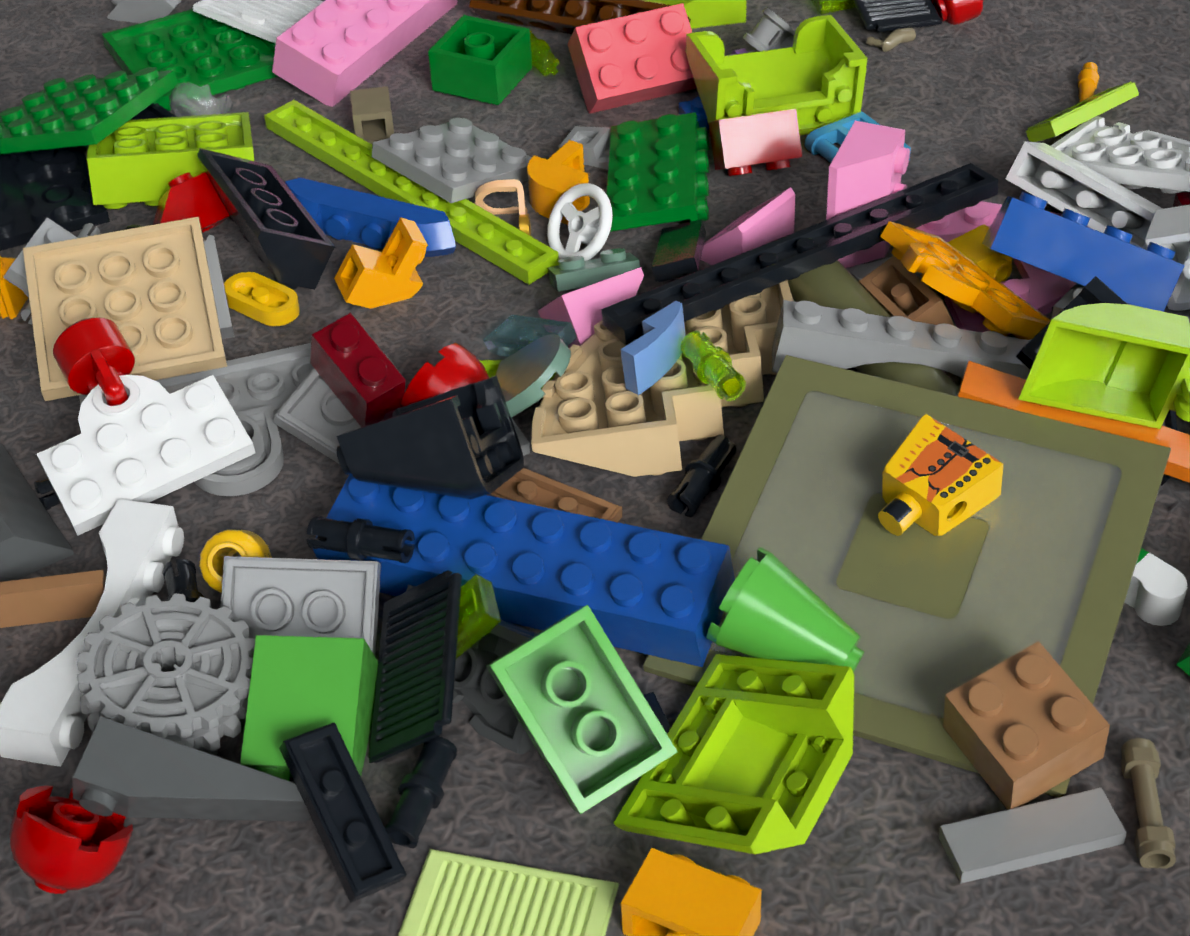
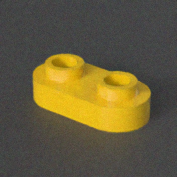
M242 272L229 277L224 283L228 306L262 324L282 326L294 321L299 316L300 308L297 293L293 289L261 274Z

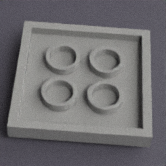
M452 118L448 123L436 126H422L420 130L406 134L395 133L390 135V138L373 142L372 146L373 158L450 203L474 197L479 186L487 182L516 179L520 182L527 181V166L532 158L523 149L508 145L499 140L497 135L475 127L470 120L465 118Z

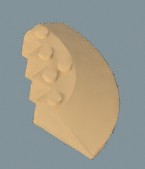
M786 280L766 288L759 294L749 295L734 301L719 310L710 311L684 323L686 345L679 359L660 380L640 395L625 388L620 349L626 345L610 332L601 320L594 325L595 334L580 346L573 344L570 347V362L561 377L556 374L553 380H548L544 384L542 390L545 395L539 407H535L532 420V451L633 477L662 475L666 472L681 471L682 463L679 441H700L709 437L724 435L722 407H743L751 403L764 402L762 375H777L776 372H772V345L783 300L793 301L788 281Z

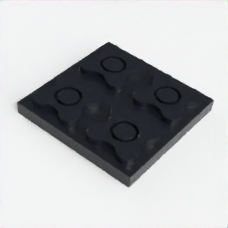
M81 146L0 154V251L27 244L46 218H49L68 232L81 230L87 223L97 226L110 222L107 209L103 205H93L88 163Z

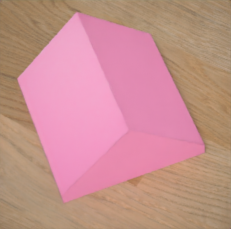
M790 187L749 210L707 240L703 246L701 260L714 265L793 234L796 195L793 189Z

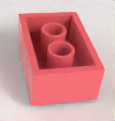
M683 3L575 27L567 45L589 114L696 89L686 57L687 33H692Z

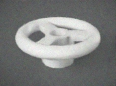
M590 183L578 184L568 189L554 205L548 221L547 238L549 247L559 253V260L571 256H583L584 261L590 260L602 249L607 241L612 226V207L607 194L600 187ZM590 196L597 202L598 207L584 213L578 211L572 202L579 197ZM563 216L568 220V230L570 232L566 249L560 241V224ZM581 243L587 245L583 250L579 251Z

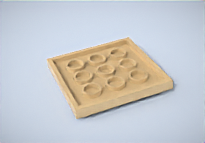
M199 217L23 248L40 386L45 401L81 395L74 392L67 383L53 356V347L57 338L66 328L87 318H106L116 323L135 357V364L129 375L145 376L155 381L227 367Z

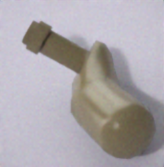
M911 27L896 29L885 40L870 36L867 38L866 44L880 47L883 52H887L901 43L913 41L916 37V32Z

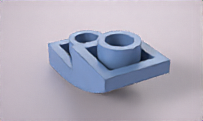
M674 301L643 320L644 335L620 349L625 388L640 395L660 380L682 354L686 345L683 305L678 301Z

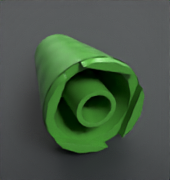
M762 547L757 549V560L750 557L721 602L719 609L727 613L721 626L719 627L712 622L707 633V639L716 643V645L755 658L851 667L853 672L865 651L857 647L861 636L772 552Z

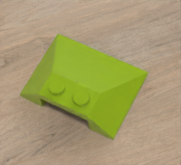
M716 654L667 734L678 753L642 775L615 819L614 825L627 832L750 854H760L805 844L853 755L855 674L851 667Z

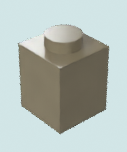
M388 86L351 90L350 98L355 135L370 144L390 138V135L394 134Z

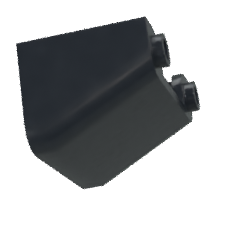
M497 375L385 413L383 421L337 436L339 442L337 458L342 470L347 475L352 474L357 481L475 499L494 492L524 467L521 445Z

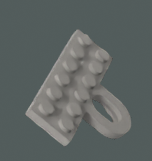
M311 343L226 361L227 367L155 380L171 394L214 375L247 434L252 437L251 441L254 445L255 454L195 481L194 483L199 488L219 496H240L265 487L278 476L284 464V453L278 427L274 424V415L313 370L314 367L310 364ZM79 395L80 407L87 395Z

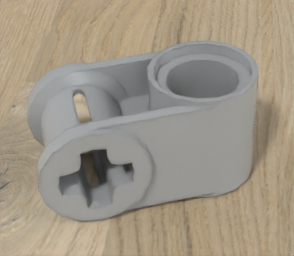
M765 7L762 11L764 16L753 31L743 36V39L758 51L793 47L795 30L777 14Z

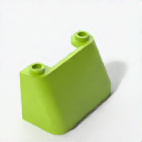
M831 14L811 17L800 23L794 34L793 47L724 56V43L718 34L712 31L687 33L686 57L708 124L709 122L721 119L796 109L799 134L803 136L818 128L861 112L868 58Z

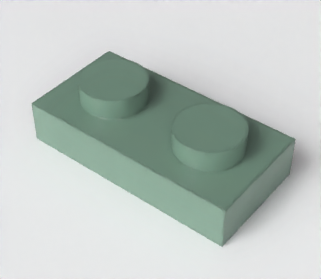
M623 248L600 252L601 258L584 261L583 256H571L560 259L558 261L559 266L548 267L551 285L560 292L586 287L640 268V262L631 253H626Z

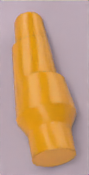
M1093 62L1085 63L1082 71L1078 74L1079 102L1092 97L1098 85V67Z

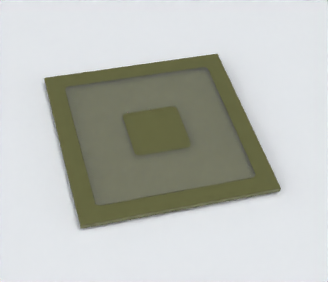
M786 355L701 540L729 545L735 579L750 557L757 560V549L762 547L772 552L861 636L857 647L865 651L854 671V736L978 773L943 728L945 694L1039 641L1088 700L1094 704L1171 448ZM925 414L931 416L1004 464L1001 495L943 536H934L915 522L900 536H896L887 531L879 521L878 513L887 505L882 498L883 470ZM725 612L723 613L719 627L721 626L722 622L727 616V613ZM712 642L703 667L648 655L643 668L645 672L696 687L716 654L742 657L752 656L718 646ZM1071 777L1044 794L1057 798L1065 796Z

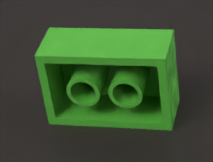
M588 605L576 609L486 665V668L573 810L579 814L584 813L678 753Z

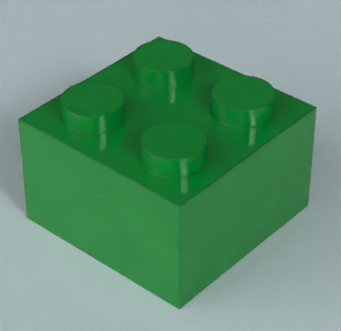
M463 15L428 51L432 90L500 105L532 69L530 29Z

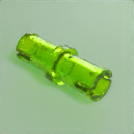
M700 331L688 333L681 342V352L692 362L694 373L700 381L710 384L722 400L724 397L726 401H732L740 397L745 390L746 381L732 366V359L723 348L715 346L706 333L703 332L702 335Z

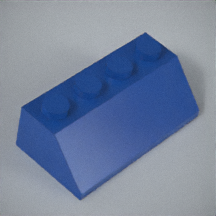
M1023 191L1019 200L1007 196L982 244L994 251L1083 286H1086L1097 276L1126 303L1164 312L1185 266L1173 261L1175 251L1153 242H1149L1146 250L1130 244L1132 234L1109 225L1106 226L1104 233L1087 227L1090 220L1089 217L1064 208L1061 216L1044 210L1048 201Z

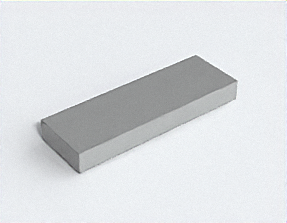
M1096 788L942 825L939 830V839L960 884L1121 845L1124 844L1127 832L1103 789Z

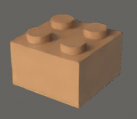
M1039 641L945 694L943 728L1007 810L1025 805L1104 758L1110 724Z

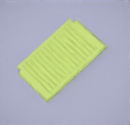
M429 849L398 936H605L619 883Z

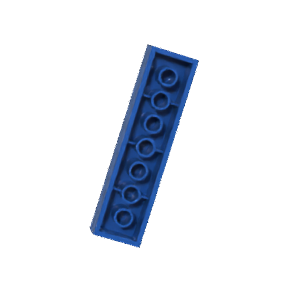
M350 474L326 517L328 519L353 522L357 518L369 519L374 526L413 531L415 540H405L404 542L415 544L413 555L408 563L370 556L362 560L378 561L381 563L380 593L398 596L406 592L408 585L418 586L449 570L452 574L460 573L462 575L460 604L503 621L544 630L576 609L588 605L613 647L703 667L712 641L707 639L709 627L712 622L719 626L724 611L719 609V606L735 580L729 545L489 495L475 499H466L357 481ZM313 549L317 559L361 561L350 558L348 553Z

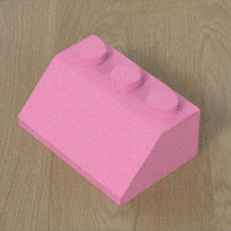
M854 121L829 166L826 220L907 188L906 184H901L902 174H905L910 158V149L904 148L905 130ZM882 241L869 249L860 250L840 258L838 261L845 268L883 258L886 256L891 245L887 241Z

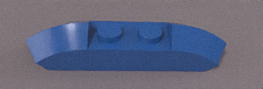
M305 178L285 181L286 185L322 231L337 240L344 239L364 244L374 249H384L401 217L415 221L428 244L425 257L452 254L456 249L450 221L443 211Z

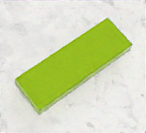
M1130 81L1108 88L1027 128L1028 130L1025 132L1029 141L1038 142L1056 137L1138 96L1139 92L1136 84Z

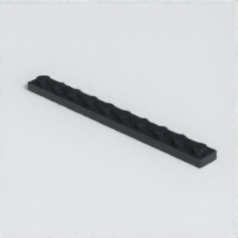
M972 163L966 164L601 309L603 325L621 342L628 345L644 335L643 320L674 301L682 303L685 323L707 312L719 310L725 305L749 295L759 294L764 289L786 280L798 278L803 273L823 265L832 264L840 258L860 250L869 249L875 244L885 241L880 235L889 221L917 228L929 222L941 220L946 215L966 207L975 206L983 200L998 195V179Z

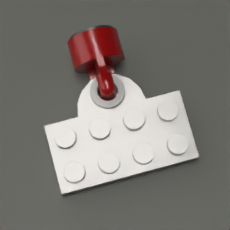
M106 318L80 320L66 328L57 338L53 347V356L74 392L87 395L81 403L78 416L81 434L37 453V457L77 536L104 524L118 499L150 503L255 454L253 442L214 375L171 394L157 381L145 376L129 375L133 370L135 357L116 323Z

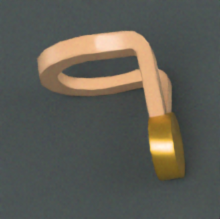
M516 179L495 180L479 186L475 192L476 205L493 215L519 213V229L531 236L530 218L525 207L524 190L520 181ZM494 192H517L519 206L493 208L486 205L483 199L488 194Z

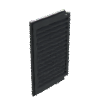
M853 0L867 30L876 29L877 32H885L908 27L917 28L942 24V20L931 0Z
M447 570L384 603L369 763L381 762L442 734V726L448 725L452 721L462 575L460 573L452 574L451 571Z

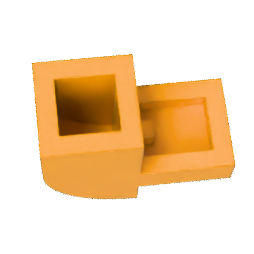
M569 140L558 151L553 153L548 160L535 155L530 159L527 166L529 199L532 208L540 215L549 218L554 205L568 189L578 184L589 183L588 173L584 172L583 144ZM590 196L579 197L572 204L578 211H583L590 205ZM563 216L561 223L568 225V220Z
M400 217L382 252L354 244L351 245L334 278L346 303L372 309L412 298L420 290L424 283L415 268L423 261L428 244L415 221Z

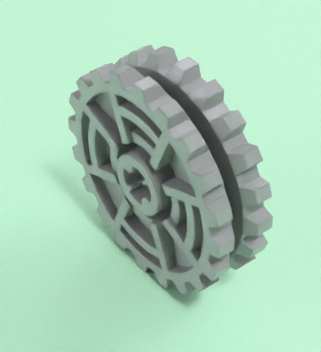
M173 594L170 601H161L157 595L146 597L145 605L137 607L129 602L120 606V616L115 618L106 615L99 621L100 633H88L84 639L87 652L78 653L77 666L78 671L82 673L77 675L80 692L85 693L80 697L83 714H90L88 725L92 732H94L101 716L194 749L204 747L209 752L220 748V738L226 735L235 738L241 732L239 720L246 719L255 638H248L249 626L244 620L232 621L233 611L228 607L223 606L215 610L211 608L210 599L199 597L195 602H188L184 594Z

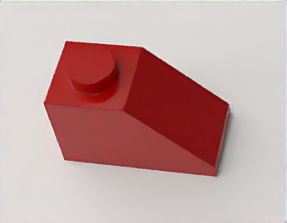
M187 172L168 183L170 189L159 201L153 225L199 217L201 230L204 233L220 225L230 215L207 173L204 172L192 177L190 172Z

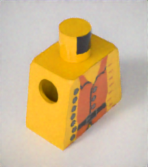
M925 414L883 470L882 498L887 505L878 513L879 521L887 531L896 536H900L914 522L934 536H943L1001 495L1004 464L931 416Z

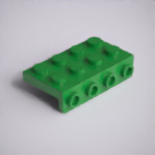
M696 112L682 115L666 114L658 119L639 122L626 121L620 125L611 126L607 196L612 207V226L610 232L690 219V222L703 219V221L709 220L706 196H709V184L706 174L709 173L707 155L709 138L706 126L699 127Z

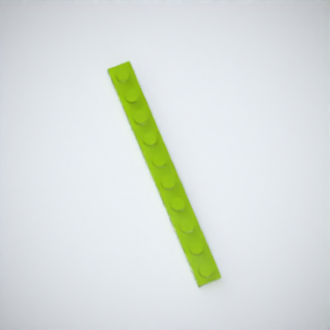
M292 100L264 115L267 129L377 195L445 212L450 221L456 242L526 284L530 285L549 273L548 267L559 266V253L556 250L467 199L454 203L446 201L373 158L372 144L298 101Z

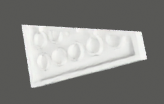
M1096 116L1051 145V147L1114 182L1122 184L1127 189L1153 187L1161 188L1162 192L1169 194L1183 191L1190 192V141L1150 130L1130 133V125L1118 122L1114 124V127L1105 126L1104 118Z

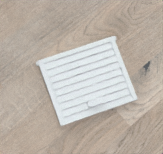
M202 0L193 4V11L276 44L278 36L314 10L323 1Z

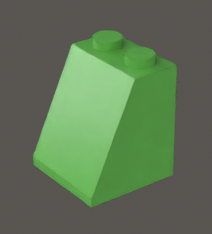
M256 635L240 760L241 765L290 781V778L293 777L279 749L283 741L335 722L361 777L373 721L378 660L364 638Z

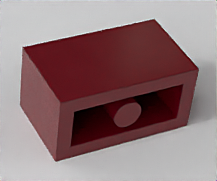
M351 313L312 334L310 364L361 427L384 420L385 413L403 407L401 401L405 392V378Z

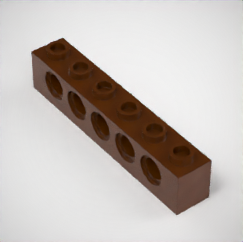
M470 0L469 8L484 19L572 34L575 27L672 6L643 0Z

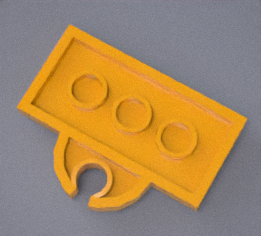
M891 221L888 222L880 235L881 238L894 247L891 251L892 255L899 259L908 271L922 273V282L951 298L961 308L975 313V311L979 312L985 317L982 323L989 330L1001 333L1004 336L1011 333L1019 339L1030 340L1051 321L941 237Z

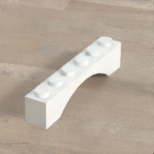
M123 499L117 500L99 531L108 570L105 589L96 611L81 633L61 653L38 670L10 686L0 704L1 757L61 767L69 750L76 749L80 745L84 734V722L88 714H83L80 697L85 693L80 692L77 675L82 673L78 671V653L87 652L84 639L89 632H101L99 621L106 615L115 618L120 616V606L129 602L137 607L145 605L146 597L162 589L165 581L163 568L172 556H179L184 544V532L178 526L173 506Z

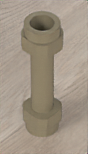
M1144 738L1131 739L1121 747V766L1123 777L1132 779L1140 826L1134 841L1136 855L1143 868L1168 869L1176 862V844L1173 830L1163 824L1155 780L1158 778L1161 767L1159 753L1152 741Z

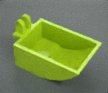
M1087 304L1064 310L1051 319L1018 400L1157 429L1161 428L1169 410L1176 411L1179 418L1190 422L1189 319L1182 315L1128 304Z

